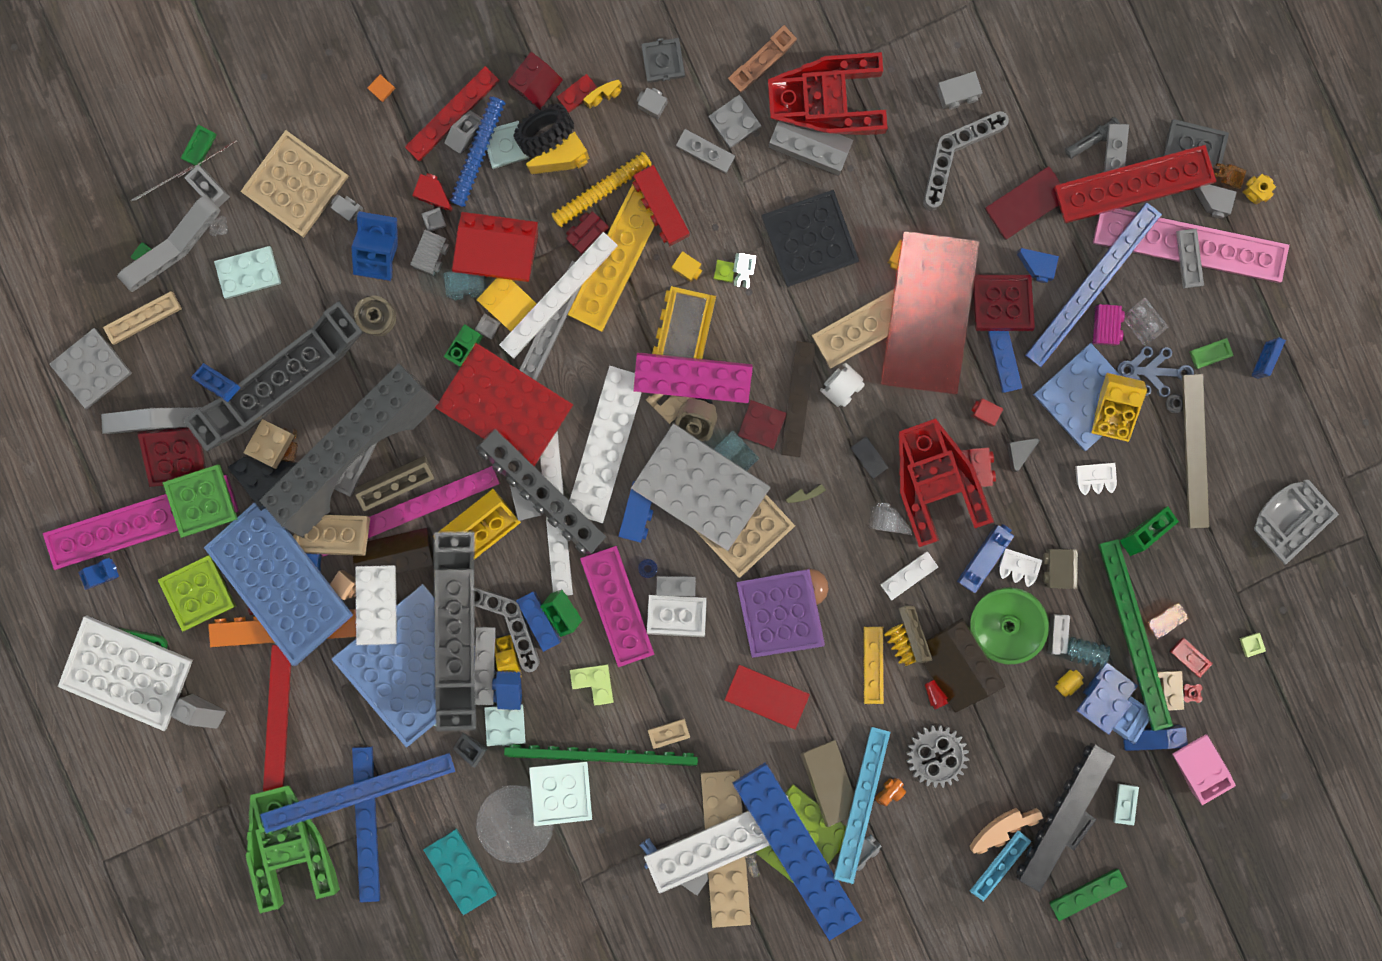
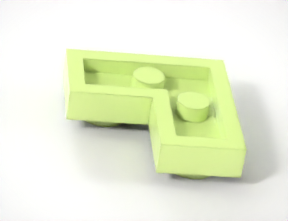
M608 664L570 670L572 689L592 687L594 706L614 702Z

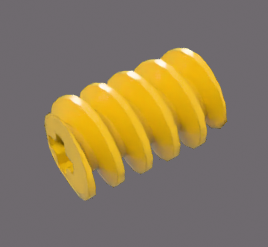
M904 623L889 629L884 636H891L888 643L895 644L891 650H898L894 656L902 657L898 663H905V666L916 662L908 635L905 634L906 629L902 627Z

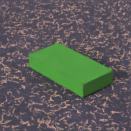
M1227 338L1189 351L1196 369L1234 356Z

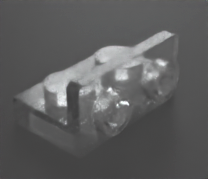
M1143 298L1125 312L1124 321L1143 345L1153 341L1169 328L1146 298Z

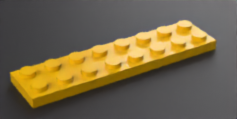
M633 184L607 234L618 247L582 284L568 313V316L600 332H603L655 227L650 218L653 214L650 209H645L641 201L644 197L641 192H636Z

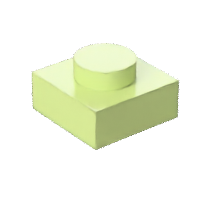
M1257 632L1239 638L1245 657L1266 652L1260 633Z

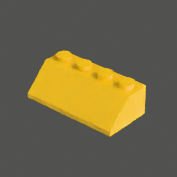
M492 489L439 532H474V559H476L521 522L518 521L517 516L500 495Z

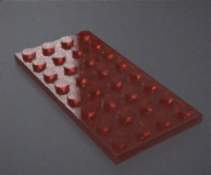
M907 231L902 232L881 385L949 394L958 393L980 241Z

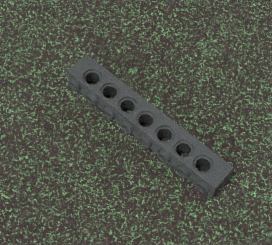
M496 429L491 431L476 447L479 456L484 460L488 459L493 464L492 468L497 473H502L507 478L506 481L510 486H516L521 491L520 495L525 500H530L538 513L546 515L549 518L547 521L553 527H558L566 540H571L576 544L575 548L581 554H591L606 538L585 515ZM495 449L501 450V458H497L494 455ZM509 462L516 465L515 472L509 470ZM524 475L530 479L529 485L523 483L522 477ZM537 489L543 491L544 496L542 499L537 497ZM552 502L557 505L556 512H553L550 509V504ZM565 516H569L571 519L569 526L564 522ZM579 529H582L585 533L583 539L578 536Z

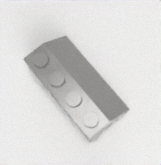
M778 121L769 142V148L839 176L853 140L840 134H829Z

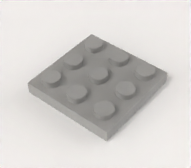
M93 328L50 363V366L85 409L91 407L132 374L96 328Z

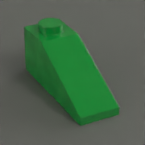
M1167 506L1130 531L1119 541L1129 556H1133L1145 551L1179 521Z

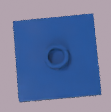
M1277 338L1265 343L1252 372V377L1259 379L1271 375L1286 340Z

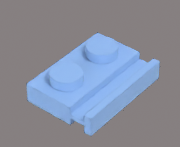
M1130 696L1128 701L1132 705L1114 727L1113 731L1123 738L1130 740L1132 744H1135L1149 722V717L1145 705Z

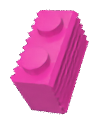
M1102 304L1095 306L1093 344L1119 345L1120 341L1123 340V330H1120L1121 322H1124L1125 318L1122 306Z

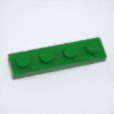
M1116 868L1049 902L1057 920L1061 921L1126 888L1127 885L1119 869Z

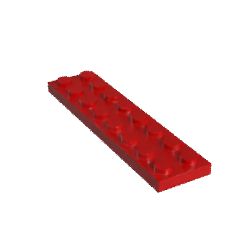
M1206 145L1055 185L1054 189L1064 223H1069L1213 184L1216 182Z

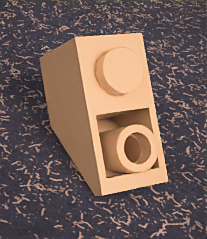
M339 570L330 586L343 600L356 597V578L344 570Z

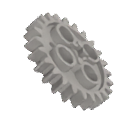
M931 725L930 731L923 727V734L917 731L918 738H911L914 744H908V747L912 750L906 752L907 755L911 756V758L906 760L907 763H912L909 770H916L913 776L917 777L920 775L918 781L921 783L926 780V786L933 782L934 788L937 787L938 783H940L942 788H944L945 782L952 785L951 779L959 781L956 775H964L961 768H967L964 761H969V758L964 756L969 751L963 749L967 744L966 742H960L963 737L961 735L955 737L957 731L953 730L949 733L950 728L946 726L943 730L941 725H938L937 730ZM940 739H946L947 741L944 748H939L937 745ZM923 747H929V753L926 756L920 755V750ZM950 748H953V751L947 752V753L943 754L944 752L948 751ZM936 752L942 754L939 756V760H936V758H934L936 756ZM953 756L955 758L954 764L946 765V759ZM929 760L925 764H922V761ZM932 764L938 767L935 773L928 772V768Z

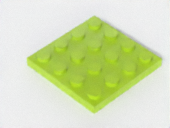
M792 784L785 795H787L794 810L827 864H829L841 849L846 825L839 822L830 827H825L818 803ZM771 845L755 852L793 883Z

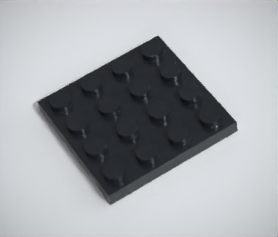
M834 189L761 215L787 288L859 263Z

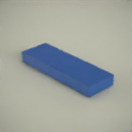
M204 363L191 377L195 382L226 402L240 389L236 383Z

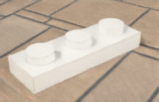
M926 551L880 585L888 597L893 600L937 569L938 565L928 551Z

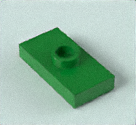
M198 125L181 159L194 166L202 162L217 134Z

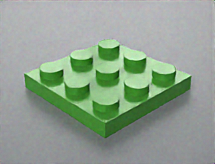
M220 465L163 482L181 538L238 520Z

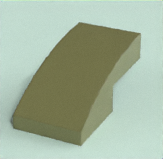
M822 484L807 494L802 489H799L786 498L785 501L787 503L805 501L823 493L826 489Z

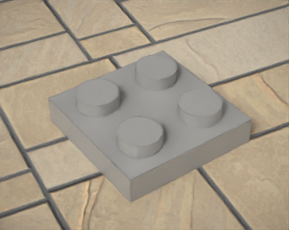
M740 94L708 116L729 148H732L761 128V124Z

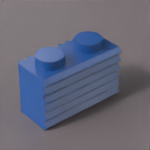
M498 671L497 677L493 678L492 689L496 690L494 691L493 702L497 703V709L521 710V673L519 671L517 673L515 671Z

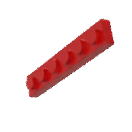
M485 66L405 148L420 162L449 133L451 126L470 111L499 82V79Z

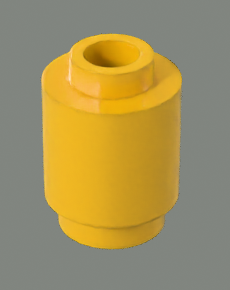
M1070 669L1057 681L1058 684L1055 688L1066 698L1084 684L1082 681L1084 677L1077 670L1073 672Z

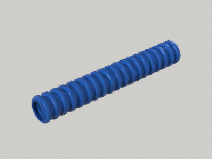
M493 96L489 97L490 103H487L486 113L482 115L484 118L480 120L482 123L478 125L479 131H476L475 141L471 143L473 146L469 148L470 153H467L468 159H465L464 169L460 171L462 174L458 176L459 181H456L457 187H454L453 197L449 199L452 203L462 207L466 206L465 201H468L467 196L470 195L469 191L473 188L471 186L475 183L473 180L477 178L476 173H479L478 168L481 167L480 163L484 160L482 158L486 155L485 150H488L487 145H490L489 140L492 139L491 135L495 132L493 130L497 127L496 122H499L498 117H501L500 112L504 110L502 107L506 104L505 101Z

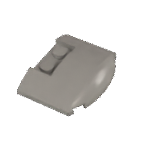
M1303 480V482L1293 483L1284 487L1265 504L1257 518L1254 530L1282 563L1286 565L1339 514L1310 480Z

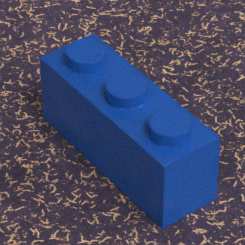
M633 489L630 491L618 537L641 543L642 539L646 540L649 529L645 528L647 520L651 521L654 510L650 509L652 502Z
M536 591L516 600L543 652L562 642L555 627H553L549 618L546 617L547 615L544 614L543 609L540 608L542 602Z

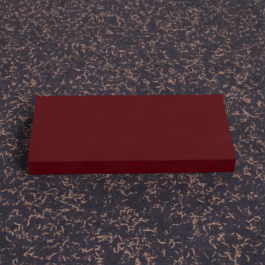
M1048 166L987 206L985 211L1003 238L1007 240L1059 206L1054 187L1061 183L1050 166Z

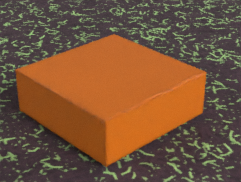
M381 74L368 87V90L381 102L395 89Z

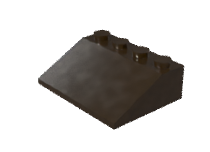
M963 618L926 640L932 660L923 664L936 684L948 697L947 701L955 713L991 696L1005 687L1001 676Z

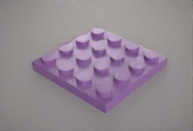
M809 569L737 582L752 658L825 646Z

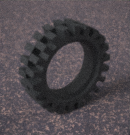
M549 104L548 108L546 105L542 106V110L536 109V113H529V118L524 117L522 119L523 123L517 125L518 128L514 130L513 136L523 154L535 157L536 154L538 156L542 155L543 151L549 153L550 148L556 149L557 144L562 145L564 143L562 140L569 138L568 135L572 134V129H574V121L562 104ZM550 124H554L544 133L534 136L538 131H540L544 127Z

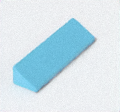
M1017 831L975 883L970 892L984 902L1032 841L1020 831Z

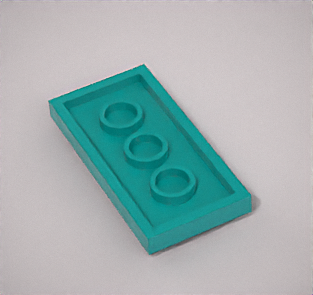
M458 829L453 830L423 849L463 915L497 895Z

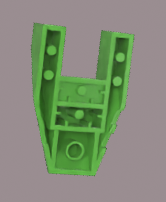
M289 785L250 795L246 860L259 913L279 909L284 904L276 869L307 861L316 899L335 895L340 890L336 872L323 838L311 819L269 833L265 832L260 814L299 802Z

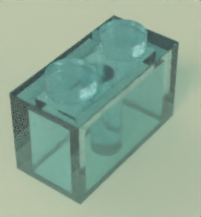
M457 272L444 273L446 296L452 298V300H462L463 296L471 295V298H478L486 290L485 276Z

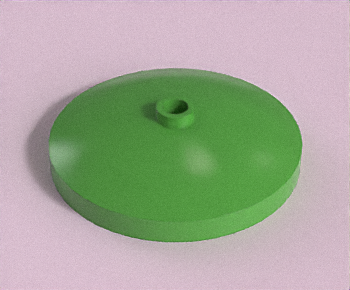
M1006 587L993 590L982 597L972 613L970 628L988 658L1003 664H1019L1030 660L1041 651L1048 637L1049 620L1043 605L1032 594L1018 588ZM1007 621H1010V623H1014V625L1009 626L1007 624Z

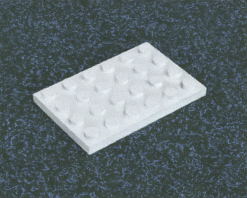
M85 616L83 617L58 687L165 731L193 660L99 620Z

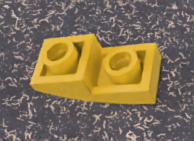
M615 80L598 87L583 99L585 105L588 108H591L593 105L596 107L603 100L602 96L608 100L612 97L616 98L622 91L620 89L622 87L621 82Z

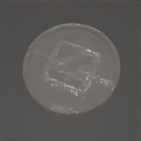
M521 785L505 786L490 794L481 805L476 822L477 834L485 850L496 859L508 863H522L538 856L548 845L554 824L534 826L531 788Z

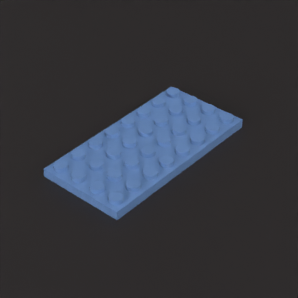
M253 503L237 517L238 520L228 525L204 549L292 666H296L350 619L353 614L291 533L283 528L266 508L260 511L256 504Z

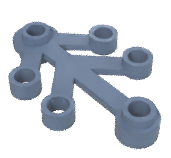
M1149 346L1143 347L1140 350V354L1132 361H1123L1117 368V372L1123 377L1141 380L1137 375H1144L1157 389L1160 397L1169 396L1170 388L1165 386L1157 376L1178 377L1182 381V370H1185L1187 375H1194V371L1189 365L1181 366L1178 369L1156 368L1165 359L1172 356V350L1168 347L1162 348L1159 351V355L1146 367L1137 366L1145 358L1153 355V349ZM1145 349H1148L1150 352L1148 356L1144 354ZM1164 350H1167L1169 353L1167 357L1163 355ZM1125 367H1128L1130 370L1128 374L1124 373ZM1146 385L1148 392L1145 396H1148L1151 393V387ZM1162 388L1167 390L1166 395L1161 393Z

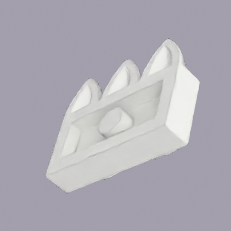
M1115 463L1075 466L1077 485L1084 495H1087L1091 484L1097 494H1100L1104 483L1110 493H1113L1117 485Z
M1005 549L999 564L1000 576L1004 579L1012 571L1013 581L1017 583L1025 575V583L1029 587L1037 579L1042 560Z

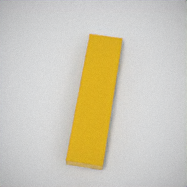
M863 627L864 704H884L883 627Z

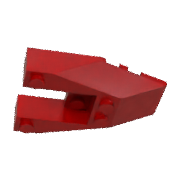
M882 52L824 56L797 69L768 79L770 119L829 134H885L888 129L886 110L848 112L845 83L846 79L881 77L883 73Z
M937 419L899 431L900 494L919 547L939 541L927 504L962 492L974 528L994 522L974 466Z

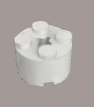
M847 363L842 365L845 368L842 370L838 368L824 383L825 389H820V392L837 407L840 405L845 407L852 399L850 396L855 391L858 393L865 385L862 382L863 378Z

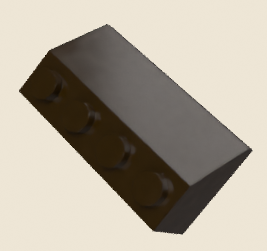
M428 527L367 541L365 556L353 555L355 574L356 567L396 566V574L434 565V553Z

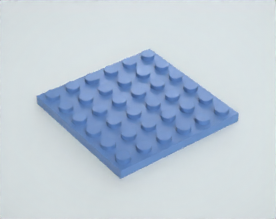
M423 584L396 605L397 644L356 645L355 639L331 659L406 748L436 724L434 596Z

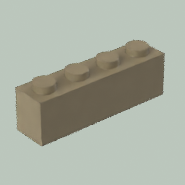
M423 456L356 487L355 496L363 511H366L433 480L434 473L426 456Z

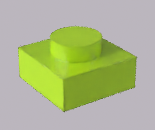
M717 260L714 280L732 283L734 263Z

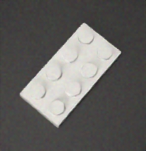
M396 566L356 567V645L397 644Z

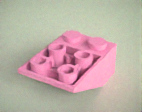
M1207 734L1173 753L1191 792L1202 805L1236 786Z

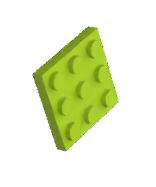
M210 555L158 579L182 632L236 607L225 581Z

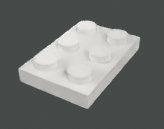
M649 595L647 634L705 637L706 598Z

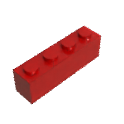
M652 165L633 175L635 181L632 184L636 192H641L644 198L641 201L645 209H650L653 214L650 218L655 227L659 226L661 230L659 235L663 243H668L670 247L689 237L690 232L655 166Z

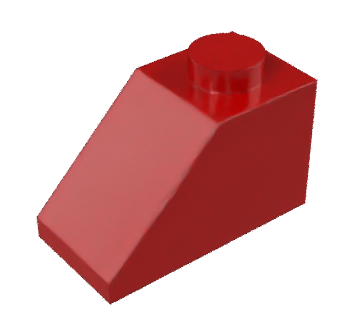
M429 173L426 176L420 174L413 197L451 212L452 206L441 183L437 180L438 177Z

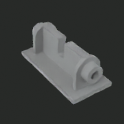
M872 835L864 838L856 871H860L866 865V861L870 857H875L882 847Z

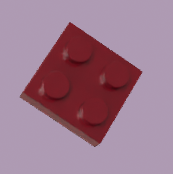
M751 400L738 436L774 449L787 413Z

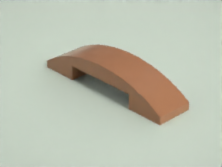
M783 25L743 66L741 65L728 78L729 81L740 92H743L777 62L796 42L797 38Z

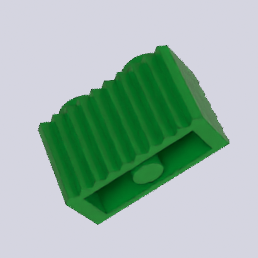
M562 589L551 593L540 606L560 637L573 633L583 621Z

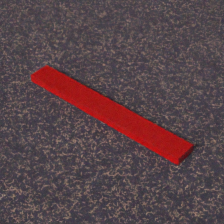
M273 644L271 649L263 792L284 787L291 663L277 644Z

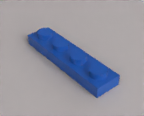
M988 331L1002 393L1022 389L1009 331Z

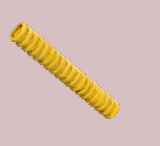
M640 152L641 155H636L635 159H630L631 162H626L625 166L621 165V168H617L615 173L611 172L610 176L607 175L606 179L602 178L600 183H596V186L592 185L590 190L586 189L587 192H582L581 196L577 195V199H572L571 203L567 202L566 206H561L562 209H557L556 213H551L557 225L562 228L564 223H568V220L572 221L574 216L578 217L577 214H582L583 210H588L587 207H592L593 203L597 204V201H601L603 196L607 197V194H611L612 190L616 191L618 186L622 187V183L626 184L628 179L632 180L631 177L641 172L643 169H647V166H652L645 152Z

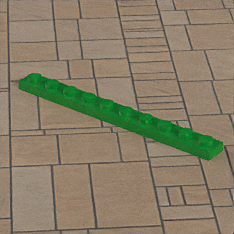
M1119 539L1098 544L1152 731L1171 727L1173 724Z
M510 744V747L504 750L505 757L679 766H697L698 757H694L693 753H682V756H675L674 752H663V755H655L656 752L644 751V754H636L635 750H625V753H617L615 749H606V752H598V749L586 748L585 752L579 751V748L567 747V751L559 750L560 747L548 746V750H545L535 745H529V749L521 748V745Z

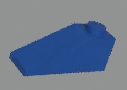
M1173 725L1157 731H1152V728H1145L1135 744L1123 738L1125 751L1172 749L1188 745L1186 727L1181 725Z

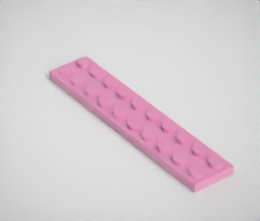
M1117 209L1099 214L1092 244L1111 247L1137 213ZM1159 218L1133 251V253L1180 262L1176 232L1197 228L1202 267L1281 283L1289 245Z

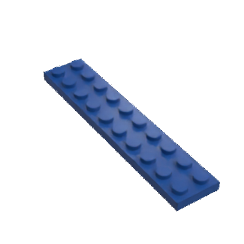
M766 762L732 782L829 941L861 922L862 919L838 880L834 879V873Z

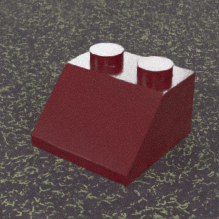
M530 52L509 79L508 84L511 89L541 110L563 79L546 62L533 52Z

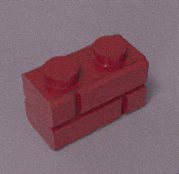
M593 211L590 214L586 212L579 219L581 223L577 227L572 226L566 232L568 235L566 237L567 242L581 255L603 232L606 233L609 230L608 225Z

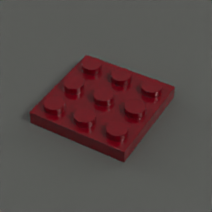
M1031 275L973 276L976 331H1034Z
M188 427L139 431L138 439L149 487L164 486L163 482L206 469L201 443Z

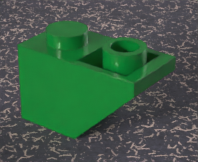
M464 324L444 357L461 367L475 344H479L483 336Z

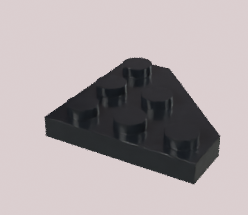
M242 457L228 466V469L260 511H262L265 507L259 500L298 462L280 461L277 469H274L252 457Z

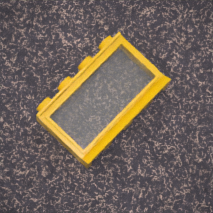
M671 286L670 291L666 290L664 301L667 302V307L662 309L660 320H663L662 328L658 327L656 339H659L658 347L654 346L652 354L702 359L716 296Z

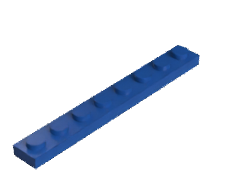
M373 746L353 747V776L355 784L374 777ZM375 798L355 804L360 902L380 901Z

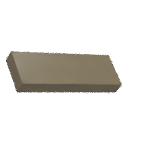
M915 606L899 608L916 662L926 663L931 661L932 657Z

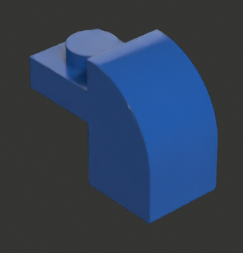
M110 558L78 572L85 590L119 577L116 565Z

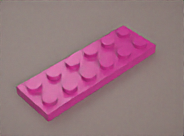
M637 353L634 392L748 403L753 364Z
M617 546L580 558L618 667L655 655Z

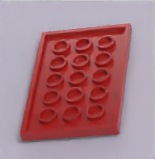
M476 343L435 408L483 439L496 429L535 467L574 405Z

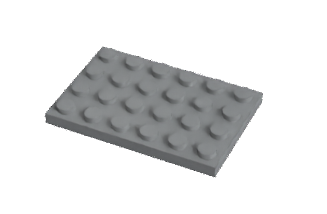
M674 423L631 487V489L727 551L771 488L770 485Z

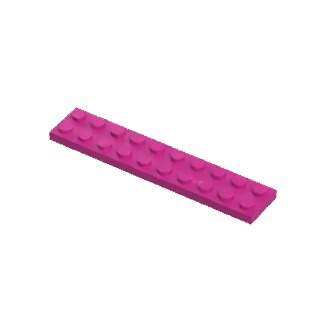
M224 475L235 512H239L229 477ZM167 494L43 533L53 568L58 570L177 532L178 528Z

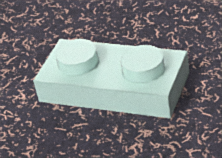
M1118 783L1114 823L1134 825L1138 786Z

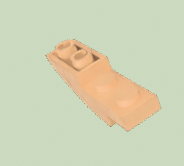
M1014 808L1000 815L983 828L969 847L973 853L982 854L987 852L988 848L992 846H1003L1006 844L1005 841L1010 840L1007 832L1015 833L1020 831L1022 826L1038 824L1039 820L1043 819L1042 814L1037 808L1022 814L1017 808Z

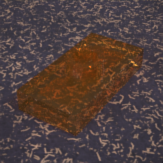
M1176 602L1145 623L1154 637L1158 639L1188 620L1189 617L1181 604Z

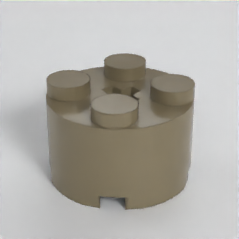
M369 296L357 303L354 310V318L356 324L363 332L372 336H385L393 329L396 323V311L382 297ZM372 314H378L379 317L374 319Z
M689 398L681 406L675 424L700 441H708L713 434L717 422L716 407L705 401Z

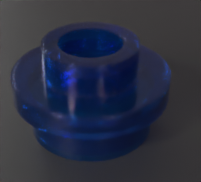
M645 559L639 564L638 570L642 577L652 578L656 575L658 567L653 560ZM646 565L651 566L652 570L650 572L644 570Z

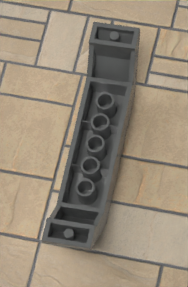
M340 301L323 312L324 314L311 329L238 384L240 389L228 402L219 398L202 408H198L183 420L206 451H210L251 429L342 359L363 331Z
M434 532L436 731L476 730L474 532Z

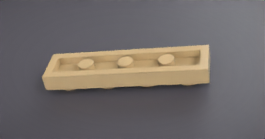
M170 291L103 328L111 343L115 345L182 308L174 293Z

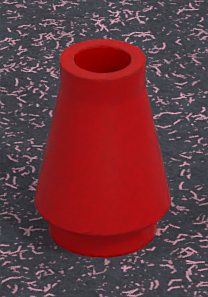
M935 680L924 685L930 706H933L934 710L948 704V697L936 684Z

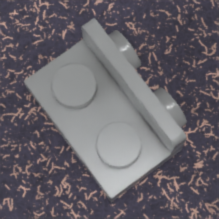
M1050 614L1048 653L1066 654L1068 652L1069 615Z

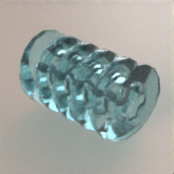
M1071 637L1068 643L1067 655H1070L1071 662L1077 657V663L1079 664L1082 659H1085V665L1092 661V667L1099 663L1100 669H1103L1110 656V646L1106 648L1105 645L1101 644L1098 647V644L1095 642L1091 644L1090 641L1086 640L1083 643L1082 639L1076 641L1074 637Z

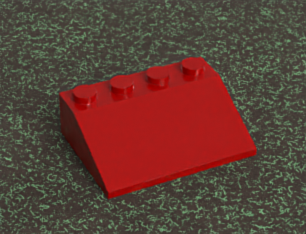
M462 212L458 226L452 272L529 282L538 240V222Z

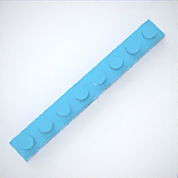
M874 727L870 728L834 874V879L854 883L890 736L889 731Z

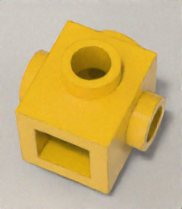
M1261 174L1257 177H1251L1246 183L1247 187L1242 192L1251 202L1258 204L1262 201L1267 202L1274 195L1272 191L1276 186L1269 176Z

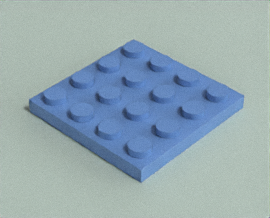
M1091 343L1033 394L1083 451L1088 450L1102 437L1101 435L1091 433L1106 373L1120 376Z

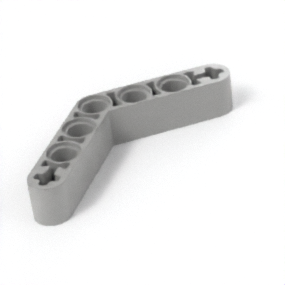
M996 112L945 134L939 139L935 148L923 199V205L927 210H936L943 201L954 152L1003 131L1009 122L1006 113ZM996 120L1002 121V124H1001V125H1000L999 123H997V124L993 125L992 128H991V125H992ZM977 126H983L985 128V133H979L977 131ZM959 134H966L968 141H962L959 138ZM942 141L949 142L951 147L949 149L943 148ZM937 160H944L946 162V167H939L937 164ZM933 178H939L942 185H934ZM934 192H937L934 200L937 202H935V204H931V200L929 199L933 196Z
M207 195L202 196L192 206L168 239L121 270L117 275L118 279L130 292L146 284L186 256L221 210Z
M202 407L150 408L101 414L102 434L185 428L188 426L183 420Z
M474 586V591L480 594V599L477 602L474 601V606L504 615L522 669L526 672L536 670L540 660L526 618L516 599ZM491 597L497 598V607H491L489 605V599ZM509 603L516 605L517 610L515 613L508 612L507 605ZM515 621L522 623L523 629L521 631L514 630L513 623ZM520 640H527L529 648L525 650L520 648ZM530 650L532 651V653L529 654L530 660L535 661L533 667H531L530 665H526L528 657L527 655H525L524 657L522 655L528 653Z

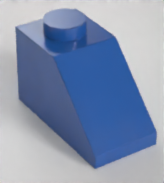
M1023 248L1018 250L1017 256L1031 277L1037 278V282L1048 283V281L1054 279L1059 256Z

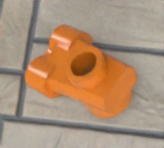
M890 778L884 783V789L874 799L884 806H887L892 799L895 802L899 801L906 793V790L903 788L904 784L898 778Z

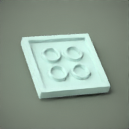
M587 761L529 767L534 826L592 820Z

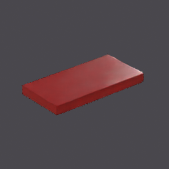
M739 664L724 700L787 727L796 729L810 694Z

